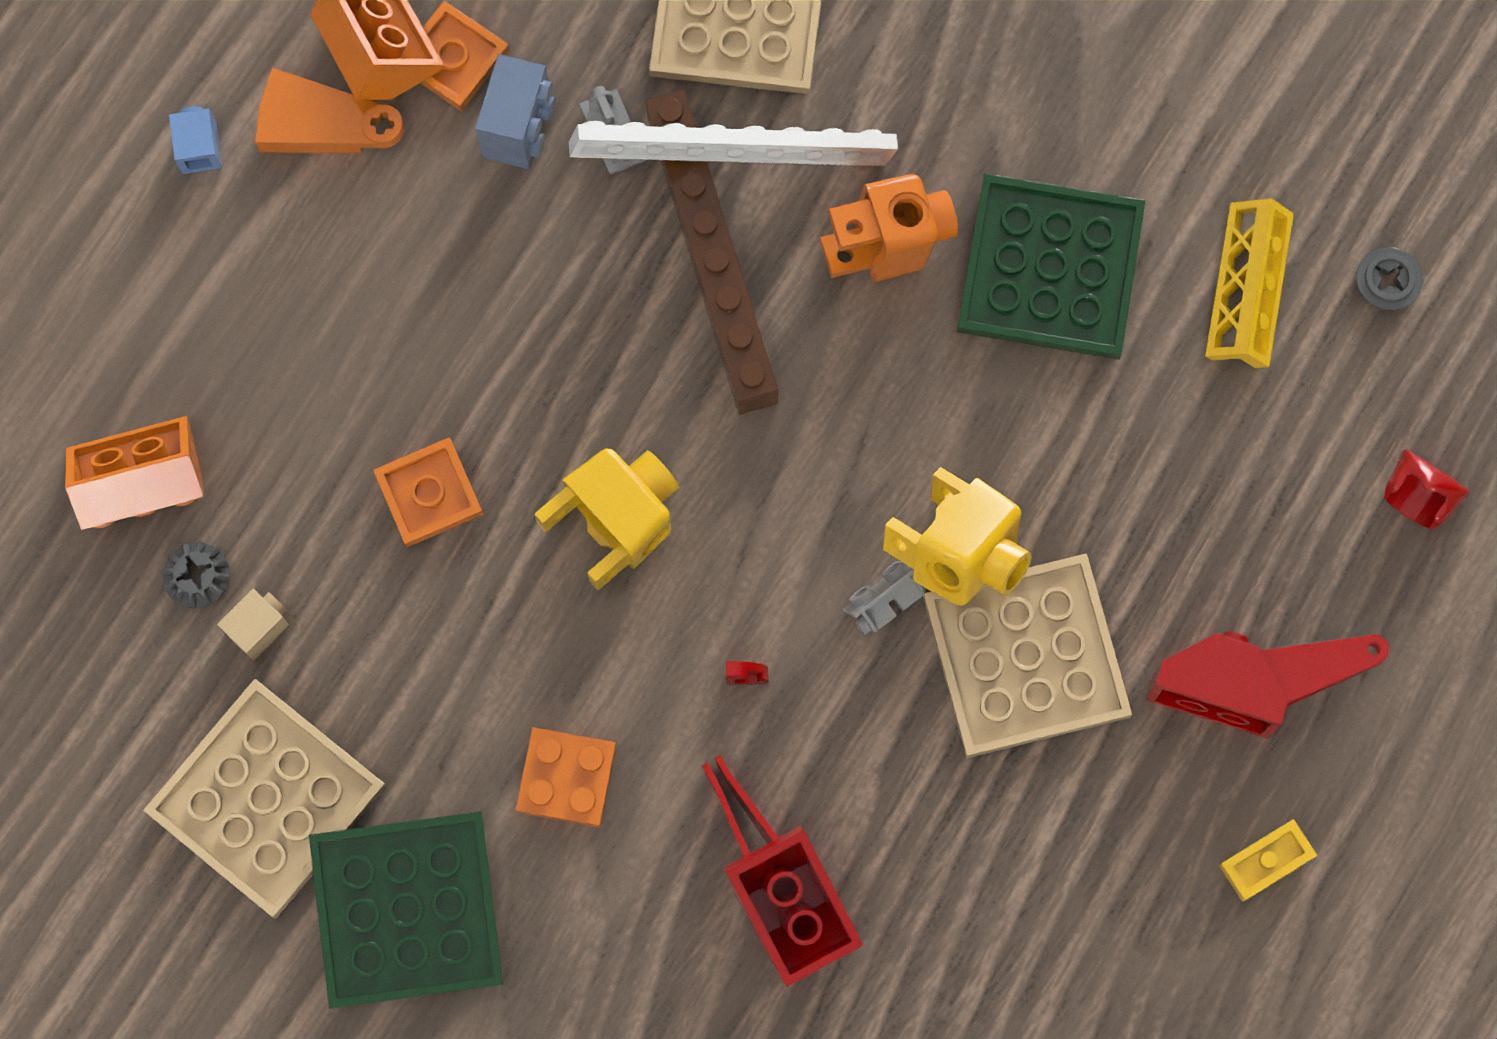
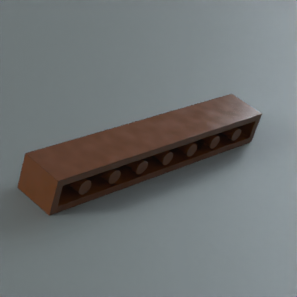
M685 89L645 100L650 126L663 127L668 124L679 123L685 125L686 128H697ZM660 160L738 415L778 404L777 384L707 161Z

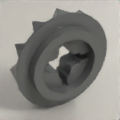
M1383 247L1370 252L1363 258L1356 272L1357 290L1365 298L1366 304L1378 307L1381 312L1385 310L1400 311L1415 301L1422 288L1423 276L1419 264L1410 254L1398 248ZM1398 269L1399 273L1394 282L1398 288L1395 289L1390 285L1380 291L1378 288L1382 277L1378 273L1387 276Z
M201 541L198 543L182 544L174 553L168 554V560L162 569L164 589L176 603L187 608H203L213 604L224 594L230 580V569L224 555L216 547ZM190 560L199 569L207 568L206 572L201 574L202 582L200 583L202 589H199L191 579L183 580L184 576L190 573Z

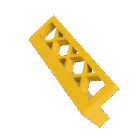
M1273 198L1230 203L1205 354L1211 360L1241 359L1254 368H1268L1270 366L1294 216L1293 212ZM1256 213L1255 223L1243 234L1240 231L1243 214ZM1247 249L1250 252L1248 263L1237 273L1234 269L1235 259ZM1240 287L1243 290L1242 301L1231 311L1228 308L1229 297ZM1234 326L1237 329L1234 347H1221L1223 335Z

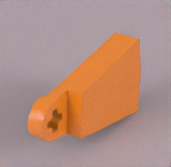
M272 67L259 106L255 144L261 153L362 154L363 148H389L396 145L403 137L404 123L398 110L390 105L379 104L370 100H356L353 94ZM382 118H388L393 129H386L384 135H379L377 128L373 125L380 124Z

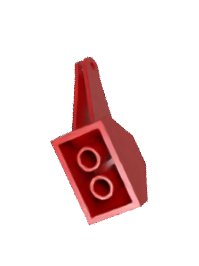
M1225 631L1223 635L1216 633L1163 660L1152 677L1146 701L1268 739L1282 725L1288 706L1377 667L1387 658L1389 645L1382 636L1370 634L1360 637L1260 650L1259 646L1248 643L1249 638L1242 634ZM1368 647L1375 648L1376 655L1370 654Z
M718 756L714 759L730 790L767 843L749 853L716 776L708 763L701 765L720 800L744 857L725 866L723 869L759 942L780 979L788 987L863 946V943L805 831L799 826L778 837L731 774L722 757Z

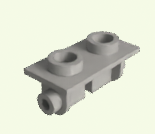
M604 86L595 87L589 92L591 98L579 103L587 122L601 121L605 125L621 126L631 122L617 89L606 91ZM603 158L609 174L612 175L647 161V159Z
M899 560L884 570L882 573L884 578L873 587L867 585L856 591L849 598L851 603L843 609V612L854 618L859 616V619L854 623L864 636L869 632L874 634L897 616L888 604L894 599L899 608L904 611L921 598L924 593H927L926 588L913 581L914 569Z

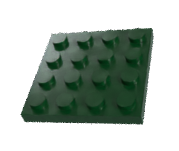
M984 173L957 332L1120 360L1146 200Z
M482 812L309 835L329 1009L503 985Z

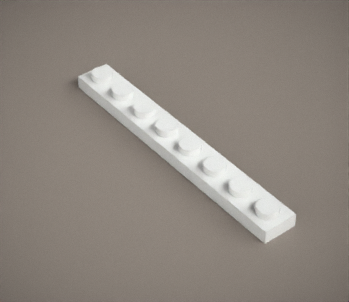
M588 121L578 124L569 140L570 157L886 166L898 150L896 134H882L881 131L875 129L865 130L860 133H847L838 128H830L821 132L804 131L800 127H790L783 130H765L761 126H749L744 129H726L722 125L686 128L685 125L679 123H672L663 127L646 126L640 122H630L621 126L605 125L601 121Z

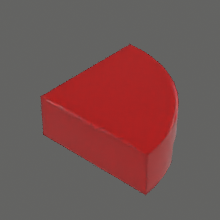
M725 661L726 683L729 685L766 684V682H769L768 666L747 661Z

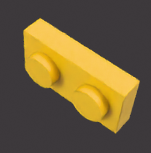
M1292 819L1219 866L1241 901L1244 902L1312 860L1317 854L1295 820Z

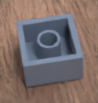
M498 54L475 127L483 158L530 169L533 157H540L545 140V135L541 133L544 120L550 121L552 119L556 104V97L551 95L553 82L548 80L545 65Z

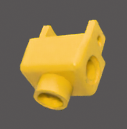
M603 449L562 480L564 489L535 513L538 525L547 532L577 507L587 521V532L601 547L613 549L612 552L587 572L591 584L597 590H600L627 565L634 570L669 536L672 530L670 513L663 502L680 487L664 464L648 450L628 466L614 450Z
M940 467L933 474L930 500L939 505L935 510L936 518L932 525L921 535L892 517L885 525L883 550L914 569V582L955 605L964 606L969 603L985 584L1004 596L1010 594L1021 582L1032 559V553L1017 545L1021 520L1020 507L981 479L976 478L969 485Z

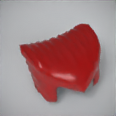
M1404 449L1399 454V461H1397L1394 472L1386 486L1384 498L1406 518L1423 527L1434 530L1444 520L1449 518L1463 500L1468 498L1470 490L1460 485L1456 479L1443 473L1439 468L1434 467L1432 463H1428L1424 458Z

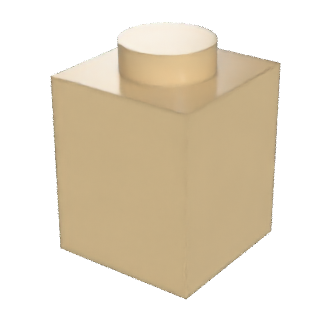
M254 588L217 624L253 661L289 626L282 616L287 609L269 592L262 597Z

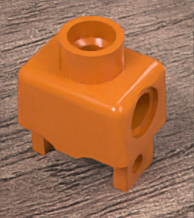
M908 174L864 184L858 202L830 208L828 215L834 234L820 237L819 242L831 278L869 269L871 278L876 283L923 269L927 265L935 243L957 237L958 222L953 202L947 191L941 190L926 194L920 177L915 174ZM849 224L855 225V228L847 230L846 227ZM844 251L848 252L852 260L845 263L841 262L837 254Z

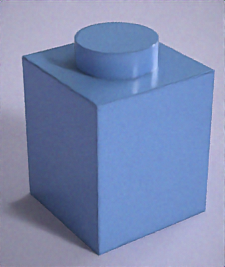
M192 106L180 110V113L169 114L174 160L181 173L187 174L222 168L217 123L210 109Z

